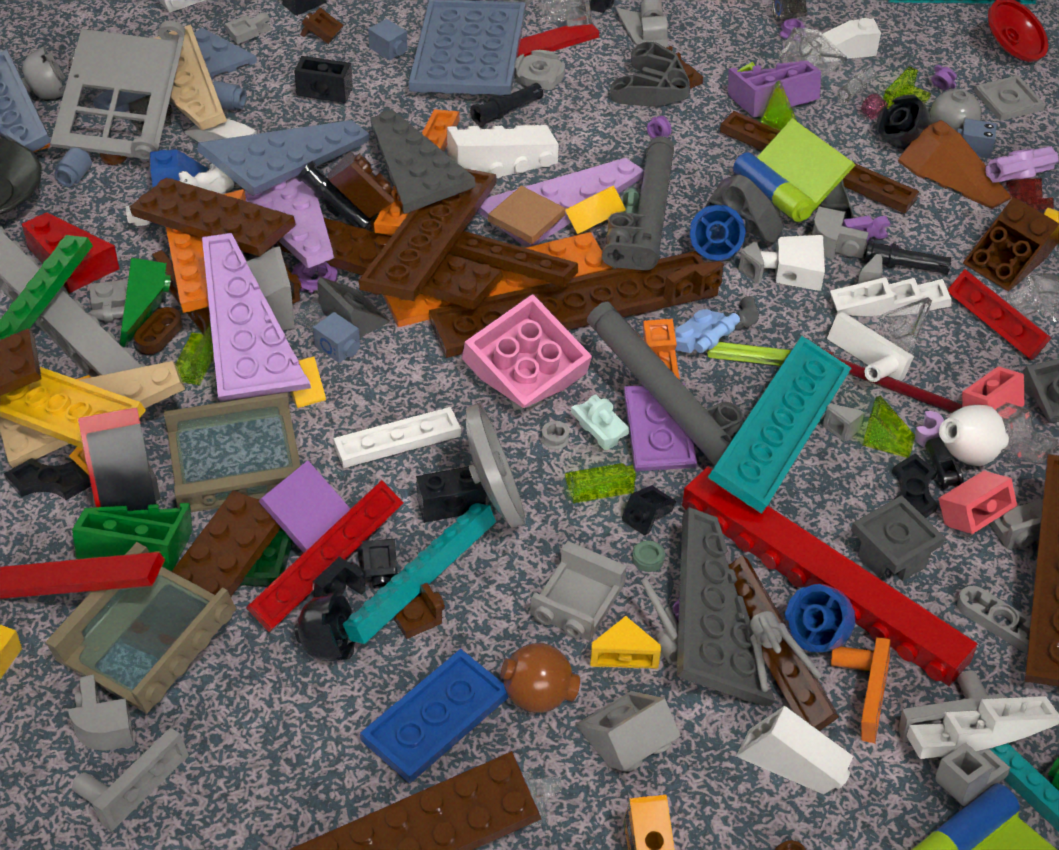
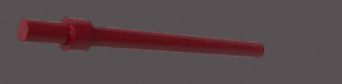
M823 349V350H825L826 352H828L829 354H831L832 356H834V352H831V351H829V350ZM836 357L851 367L848 374L869 381L865 376V367ZM889 376L877 382H871L950 413L962 408V404Z

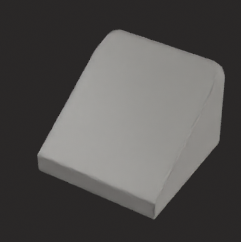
M753 242L741 250L739 271L756 284L762 282L764 260L758 244Z
M876 254L861 270L858 284L882 278L881 254Z
M829 404L826 409L823 427L841 440L847 441L860 431L865 413L858 409Z

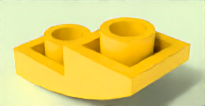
M614 185L565 209L577 235L608 220L611 214L626 210Z

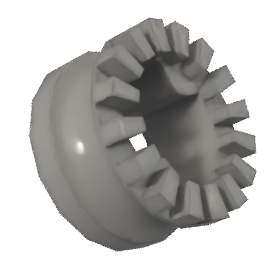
M561 421L546 423L542 428L543 444L552 450L566 447L569 442L568 426ZM555 433L556 435H563V436L556 438L555 435H549V434Z

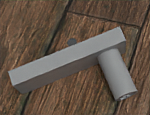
M972 670L965 671L959 675L957 681L966 699L902 709L898 730L902 742H910L907 738L909 725L942 724L945 712L978 711L981 699L1004 698L1002 693L988 695L977 673Z
M169 728L110 787L88 773L83 772L73 781L72 790L92 803L100 823L112 832L189 756L181 734Z

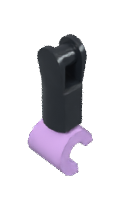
M925 411L924 426L916 427L915 440L918 444L925 447L933 467L937 471V477L943 490L948 489V485L957 483L959 486L964 483L962 471L939 435V428L944 419L937 412Z

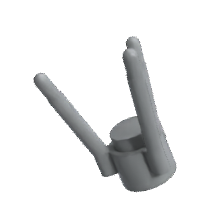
M643 579L642 584L666 628L656 638L661 645L660 660L665 658L668 663H674L677 661L678 622L670 607L664 610L648 579Z
M768 611L761 612L751 619L750 627L754 634L750 637V641L754 647L758 676L763 692L768 691L761 646L763 645L765 648L773 647L776 653H780L781 647L779 643L782 638L815 678H821L820 671L789 634L785 624L778 623L774 613Z

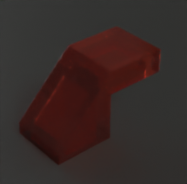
M1042 178L1018 179L1006 182L1011 196L1036 210H1046L1048 207L1054 208L1053 197L1043 198Z

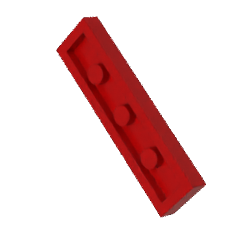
M966 269L961 272L948 288L950 295L1031 360L1036 358L1052 339L1051 336Z

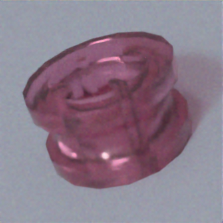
M871 94L863 101L861 110L872 120L878 118L881 110L884 107L887 108L888 104L879 94Z

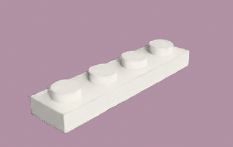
M451 407L336 437L333 438L342 467L347 468L461 437V427Z

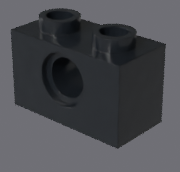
M301 56L294 70L297 96L341 103L347 102L353 88L351 63Z
M469 466L416 476L417 501L424 523L462 516L469 510L470 506L476 503L486 505V492L481 482L475 484Z

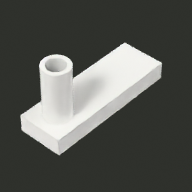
M844 312L836 315L827 337L828 340L868 365L865 368V376L871 382H877L886 376L902 381L914 358L910 353Z

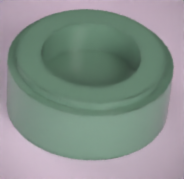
M642 541L634 547L632 561L642 571H657L663 566L665 561L664 548L654 541Z

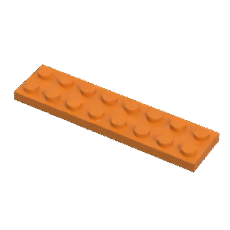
M591 232L526 247L530 250L578 263V273L573 278L612 270V267L602 259V250ZM502 270V280L486 297L549 284V282ZM419 293L415 301L401 300L396 297L383 295L397 327L430 320L429 310L454 305L453 303Z

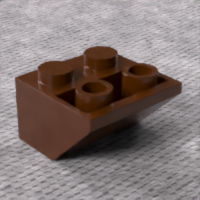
M350 151L327 176L332 184L370 218L395 201L392 195L394 189L380 172L377 175L372 172L371 164L360 153L355 156Z

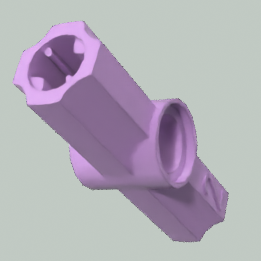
M1052 146L1009 152L1008 156L994 158L989 161L988 166H986V176L992 182L1034 177L1038 172L1054 169L1055 164L1059 162L1058 153L1053 150Z

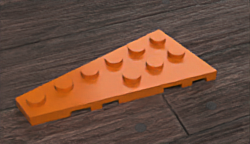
M244 189L224 194L246 201ZM166 227L183 313L209 307L202 238Z

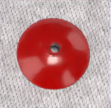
M996 0L991 4L988 10V25L995 41L1005 52L1016 59L1027 62H1036L1046 55L1048 51L1046 32L1037 17L1027 7L1015 0Z

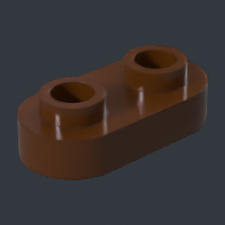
M163 307L156 310L135 332L134 339L137 350L144 354H155L161 351L182 329L183 322L180 311L173 307Z

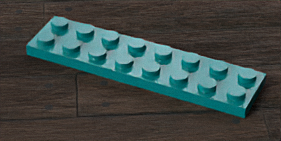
M801 336L708 478L762 514L817 426L827 406L831 403L851 367L804 336Z

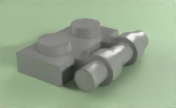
M128 279L89 284L92 307L91 315H94L98 321L104 320L105 323L114 322V319L123 318Z

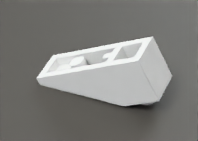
M874 18L850 20L800 44L799 50L804 61L809 62L876 56L881 32Z

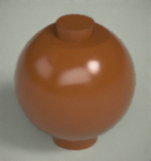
M532 643L516 650L510 659L506 658L501 668L500 677L504 679L507 695L516 706L528 712L545 713L560 706L564 700L573 702L580 688V676L572 673L571 665L566 656L549 644Z

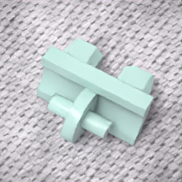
M595 394L585 403L571 407V413L579 421L581 427L585 431H589L604 450L618 445L619 439L629 434V427L612 411L613 404L608 399H600Z

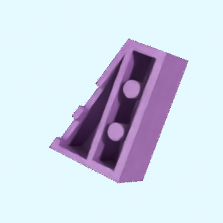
M809 61L778 63L776 68L761 70L760 65L752 66V71L737 72V68H729L728 95L753 117H762L771 112L783 111L788 107L807 104L809 101L820 99L821 70Z

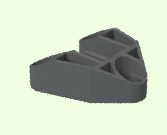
M643 42L631 51V64L634 69L642 71V74L622 76L610 85L611 99L616 103L657 107L684 100L690 94L689 78L677 54L657 42ZM681 85V86H684L685 88L681 89V88H677V87H675V86Z
M734 175L721 180L705 206L726 205L734 209L745 220L746 232L772 243H775L784 228L771 201L749 178L742 175Z

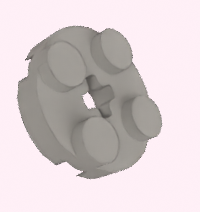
M534 50L531 51L529 56L524 57V54L520 55L516 61L515 76L517 83L528 87L538 83L542 87L540 89L552 90L563 80L565 75L564 61H559V56L550 51Z

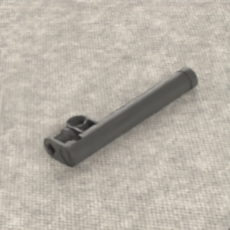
M655 137L649 142L637 213L616 212L608 218L607 245L603 248L602 259L609 266L650 270L658 263L674 154V144L667 137ZM616 251L619 252L617 259L615 258Z
M607 301L599 304L588 315V324L597 331V334L715 466L743 424V413L740 408L731 402H721L705 409L610 302Z

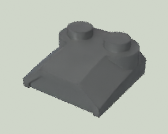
M1059 358L1026 366L1022 371L1025 376L1024 391L1028 396L1037 401L1048 422H1059Z

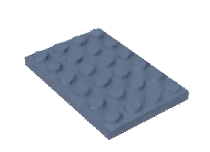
M429 0L409 79V91L420 93L442 92L445 94L510 95L525 18L526 2Z

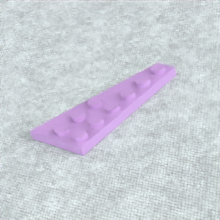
M623 158L529 185L526 188L567 209L613 185L617 193H620L642 179L644 170L627 158ZM517 189L486 198L477 212L488 219V213ZM565 211V216L533 244L502 228L500 229L524 247H530L564 228L571 221Z
M297 176L254 196L245 191L247 202L294 216L296 226L285 234L279 242L307 268L334 258L318 197L314 196V191L303 181L299 182L296 180Z
M232 233L202 237L219 401L224 402L311 389L308 378L304 374L296 355L292 351Z

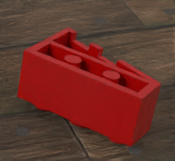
M46 212L22 223L27 247L42 264L66 235L88 237L93 247L63 285L69 293L119 270L115 245Z

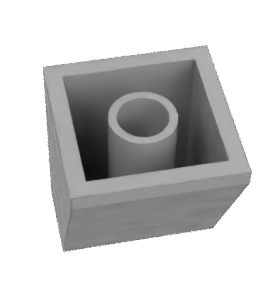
M275 247L260 257L257 256L247 262V265L281 329H293L295 325L291 286L280 247Z

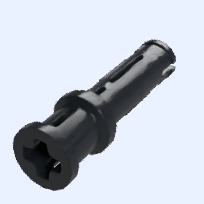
M534 83L502 98L493 96L486 103L481 105L473 104L470 108L471 117L478 126H485L489 120L494 118L501 119L506 112L543 98V90L534 93V91L542 87L540 84Z
M311 161L300 172L296 180L299 182L303 181L314 191L315 197L326 200L355 227L365 229L372 221V218H368L352 201L338 190L315 167L316 163Z
M868 239L864 254V264H867L876 254H881L882 264H885L887 268L899 265L944 273L946 275L949 273L950 268L948 266H951L952 259L951 257L899 249V246L895 243L891 245L874 243L872 239Z

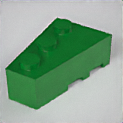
M180 503V508L159 509V504L148 505V510L128 511L127 506L84 508L72 528L76 559L125 555L138 542L147 547L149 553L160 552L165 559L162 567L172 571L193 530L190 503Z

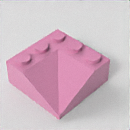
M533 294L466 340L462 360L482 381L522 408H526L569 387L587 373L592 355Z

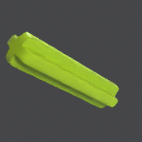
M718 342L715 347L708 349L707 355L709 358L782 366L792 350Z

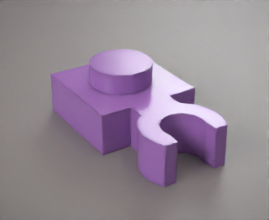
M870 216L844 219L842 226L869 232L868 241L870 237L877 239L888 237L884 227L890 226V222L886 216H879L873 221Z

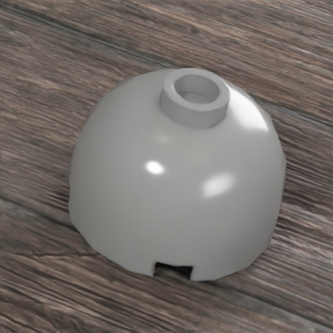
M43 46L29 54L24 60L22 67L24 78L22 80L28 93L33 91L41 99L53 100L63 96L65 88H63L61 80L65 79V76L52 54L48 53L45 55L47 48Z
M963 89L945 91L932 103L930 108L931 123L942 120L956 131L958 128L963 129L965 119L981 121L982 109L976 97Z

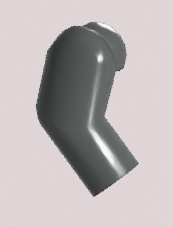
M746 296L741 300L742 310L738 311L737 314L740 322L735 326L737 330H741L743 327L748 328L758 322L759 313L755 299L752 296Z

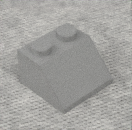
M634 691L628 692L576 723V727L608 766L625 772L640 767L643 763L642 760L651 754L666 751L670 748V743L681 736L665 698Z

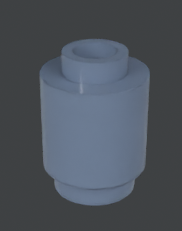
M219 81L213 82L222 109L236 111L237 109L244 108L247 98L246 89L236 84Z
M70 148L55 167L54 176L56 180L67 187L73 186L74 183L78 184L92 166L89 154L79 148Z

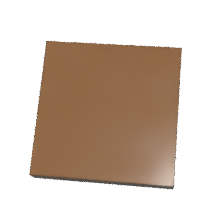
M521 185L488 213V222L533 244L565 216L566 208Z

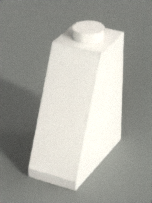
M783 706L750 728L736 755L738 758L821 794H825L834 788L840 789L846 783L850 776L848 767L853 758L850 753L786 706Z

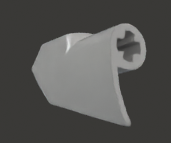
M643 0L640 12L616 7V12L635 45L643 42H657L665 48L669 47L667 17L663 15L660 0Z

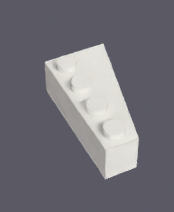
M547 125L515 126L514 129H504L503 126H493L492 129L468 126L467 130H458L456 126L447 127V155L466 169L496 174V178L540 167H549L558 163L559 144Z

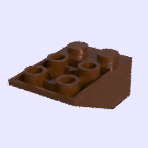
M1013 196L964 260L963 264L1009 292L1039 266L1059 243V223Z

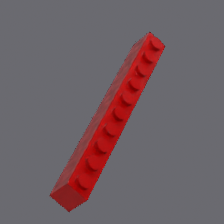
M705 468L684 487L682 507L685 510L690 507L717 517L722 533L734 541L739 549L744 552H750L761 559L767 568L775 569L786 576L792 585L807 588L813 584H823L842 591L850 599L855 611V624L869 632L875 641L876 637L890 639V647L897 651L903 660L913 662L924 669L931 679L941 681L950 687L971 663L978 643L771 507L767 506L761 514L708 478L713 470L712 468Z

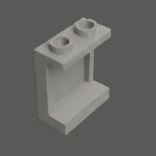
M567 541L562 548L559 566L540 594L534 593L531 597L530 615L534 616L541 624H552L563 629L573 638L581 637L590 641L625 585L627 566Z

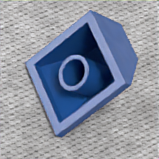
M177 149L150 152L152 187H155L159 181L166 177L180 181L179 173L181 171H187L193 177L198 173L208 171L207 167Z

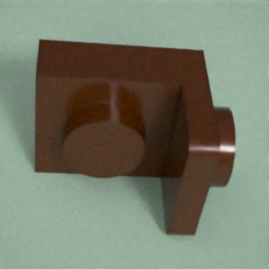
M319 8L314 14L308 13L302 21L304 28L300 35L305 37L311 31L329 44L341 32L344 25L322 8Z
M428 583L420 585L421 596L413 599L393 617L406 639L442 624V611L445 610L444 601L439 592L432 591Z

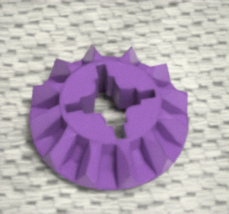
M300 262L292 271V274H296L301 282L302 288L300 291L309 290L311 295L315 290H318L317 281L320 277L337 281L336 267L330 266L327 262L307 268ZM318 271L319 276L315 280H312L311 277H313V274H315V272Z

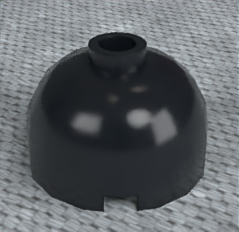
M903 95L892 100L894 104L888 109L884 107L877 118L876 128L886 142L894 147L907 148L912 141L920 136L923 130L931 125V115L926 105L915 95Z
M338 592L323 594L311 599L302 608L298 623L295 625L294 632L297 642L302 644L304 650L310 656L320 661L347 660L354 654L355 642L352 641L348 644V635L343 626V623L353 614L352 609L344 595L337 596ZM337 640L343 641L340 647L337 644Z

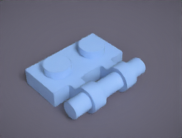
M709 309L697 311L691 319L676 328L677 346L675 350L691 353L696 349L697 352L703 353L706 349H712L718 344L722 336H728L735 330V326L740 322L739 316L736 313H732L726 317L724 313L714 312Z

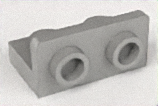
M1043 499L1017 506L989 523L1006 549L1016 546L1025 548L1034 541L1039 540Z

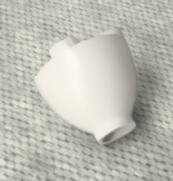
M987 405L964 406L953 412L942 422L939 428L940 438L944 441L945 447L952 456L972 466H983L992 462L1009 442L1002 417L993 407Z

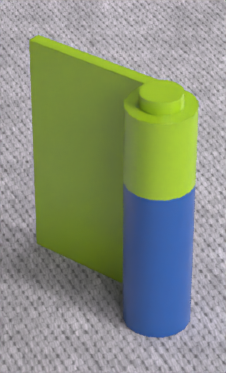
M792 118L758 157L750 152L740 155L734 163L733 172L735 175L749 178L773 205L794 221L801 222L811 216L812 212L851 171L855 164Z
M995 783L911 850L1057 849L1018 817L1020 805L1015 795L1003 784Z

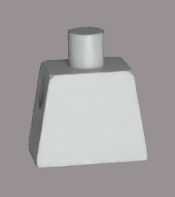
M823 235L780 237L777 242L776 252L760 251L764 260V268L775 269L776 283L821 291L825 273Z

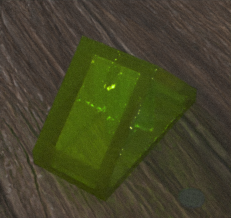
M780 80L775 83L761 115V123L782 130L792 118L796 121L797 119Z
M881 395L877 396L872 407L862 446L906 458L910 457L915 434Z

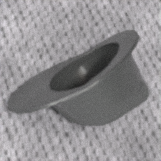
M842 179L820 205L824 208L847 211L850 218H854Z

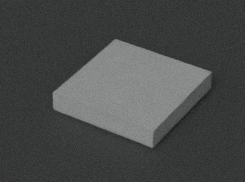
M1018 75L976 85L974 88L976 95L1000 121L1042 111L1045 107L1043 101Z

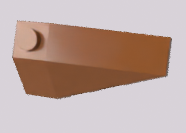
M942 120L929 125L923 130L920 136L911 142L898 159L900 164L916 176L923 179L927 177L938 182V186L945 189L949 187L961 192L963 197L990 209L1011 199L1010 194L1000 182H992L986 176V165L961 134Z

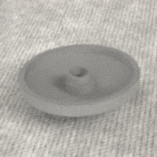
M480 403L466 408V429L473 464L469 465L475 484L481 482L490 501L511 528L526 524V518L521 498L494 427Z

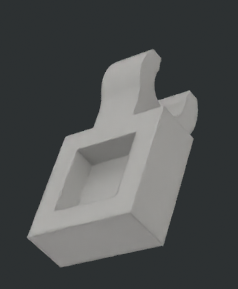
M266 12L260 13L251 19L246 15L225 23L226 32L236 44L259 36V32L265 33L272 30L268 23L263 24L270 20Z

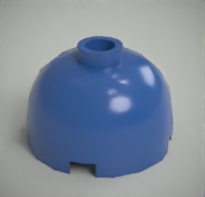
M726 205L707 206L699 211L691 222V244L698 254L708 260L722 261L730 259L740 251L745 242L746 229L743 219L737 211Z
M813 584L807 588L803 587L797 590L792 596L785 612V620L789 621L790 633L802 649L809 652H830L843 646L851 637L855 626V611L850 599L842 591L828 585Z

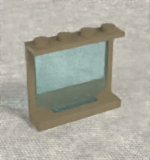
M287 392L164 411L178 508H180V503H190L191 512L220 508L232 490L260 500L301 466Z
M136 542L125 555L149 553L147 547ZM161 567L153 586L91 591L45 643L58 662L82 676L94 675L97 685L121 699L126 698V702L147 714L155 704L163 699L166 691L175 680L186 672L188 665L199 652L209 645L211 638L231 619L236 607L228 590L222 587L214 595Z

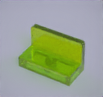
M909 66L885 90L881 110L884 107L888 109L894 104L892 100L903 95H915L924 104L931 98V93L915 87L917 69Z
M211 322L204 335L191 333L175 364L183 383L200 386L214 359Z
M624 463L567 472L565 473V480L574 504L634 493L636 473L633 465L625 466Z

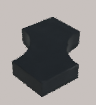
M914 453L892 469V473L898 479L901 487V492L894 499L902 495L918 512L927 518L936 512L938 507L929 492V484L936 478L937 471Z
M31 458L4 473L5 479L21 498L36 492H50L68 500L91 487L88 474L75 461L53 466L41 464Z

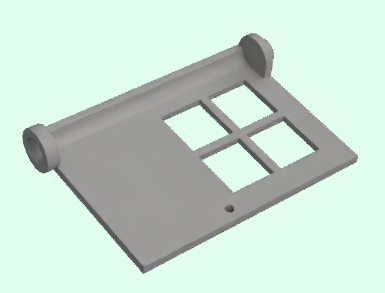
M164 21L160 25L158 33L161 39L81 29L51 138V147L64 149L75 147L88 152L135 157L143 160L150 159V152L158 151L185 37V28L178 22ZM166 30H173L178 34L172 35L169 34ZM83 87L114 90L109 110L78 106ZM120 91L151 95L146 115L115 111ZM76 113L107 117L102 137L71 133ZM113 118L144 121L141 137L133 141L108 138Z

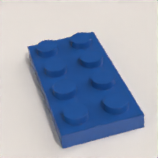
M460 649L361 731L360 740L410 784L506 701L509 696L505 690L504 683Z

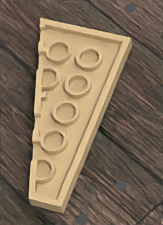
M190 24L184 27L186 32L170 102L201 130H205L210 127H216L226 122L227 119ZM175 31L169 32V34H172V35H177V34H178V33L175 32Z
M173 361L79 380L139 401L144 408L185 390L178 368ZM0 417V432L7 460L12 468L31 458L38 459L70 444Z

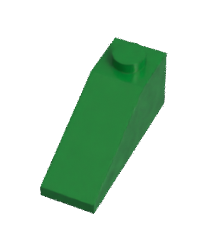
M131 258L119 343L121 347L127 346L134 337L135 332L161 304L163 292L169 293L171 275L165 274L167 263Z

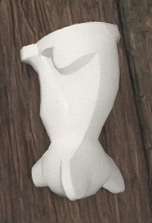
M210 164L209 171L198 173L195 177L191 176L187 171L179 173L181 182L220 194L229 192L234 188V181L214 164Z

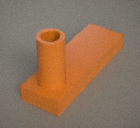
M876 637L874 651L842 646L832 650L831 666L870 671L861 720V740L876 744L890 662V639Z

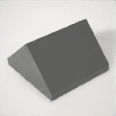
M320 277L317 281L320 310L326 316L335 312L359 328L360 338L389 323L390 320L357 289Z

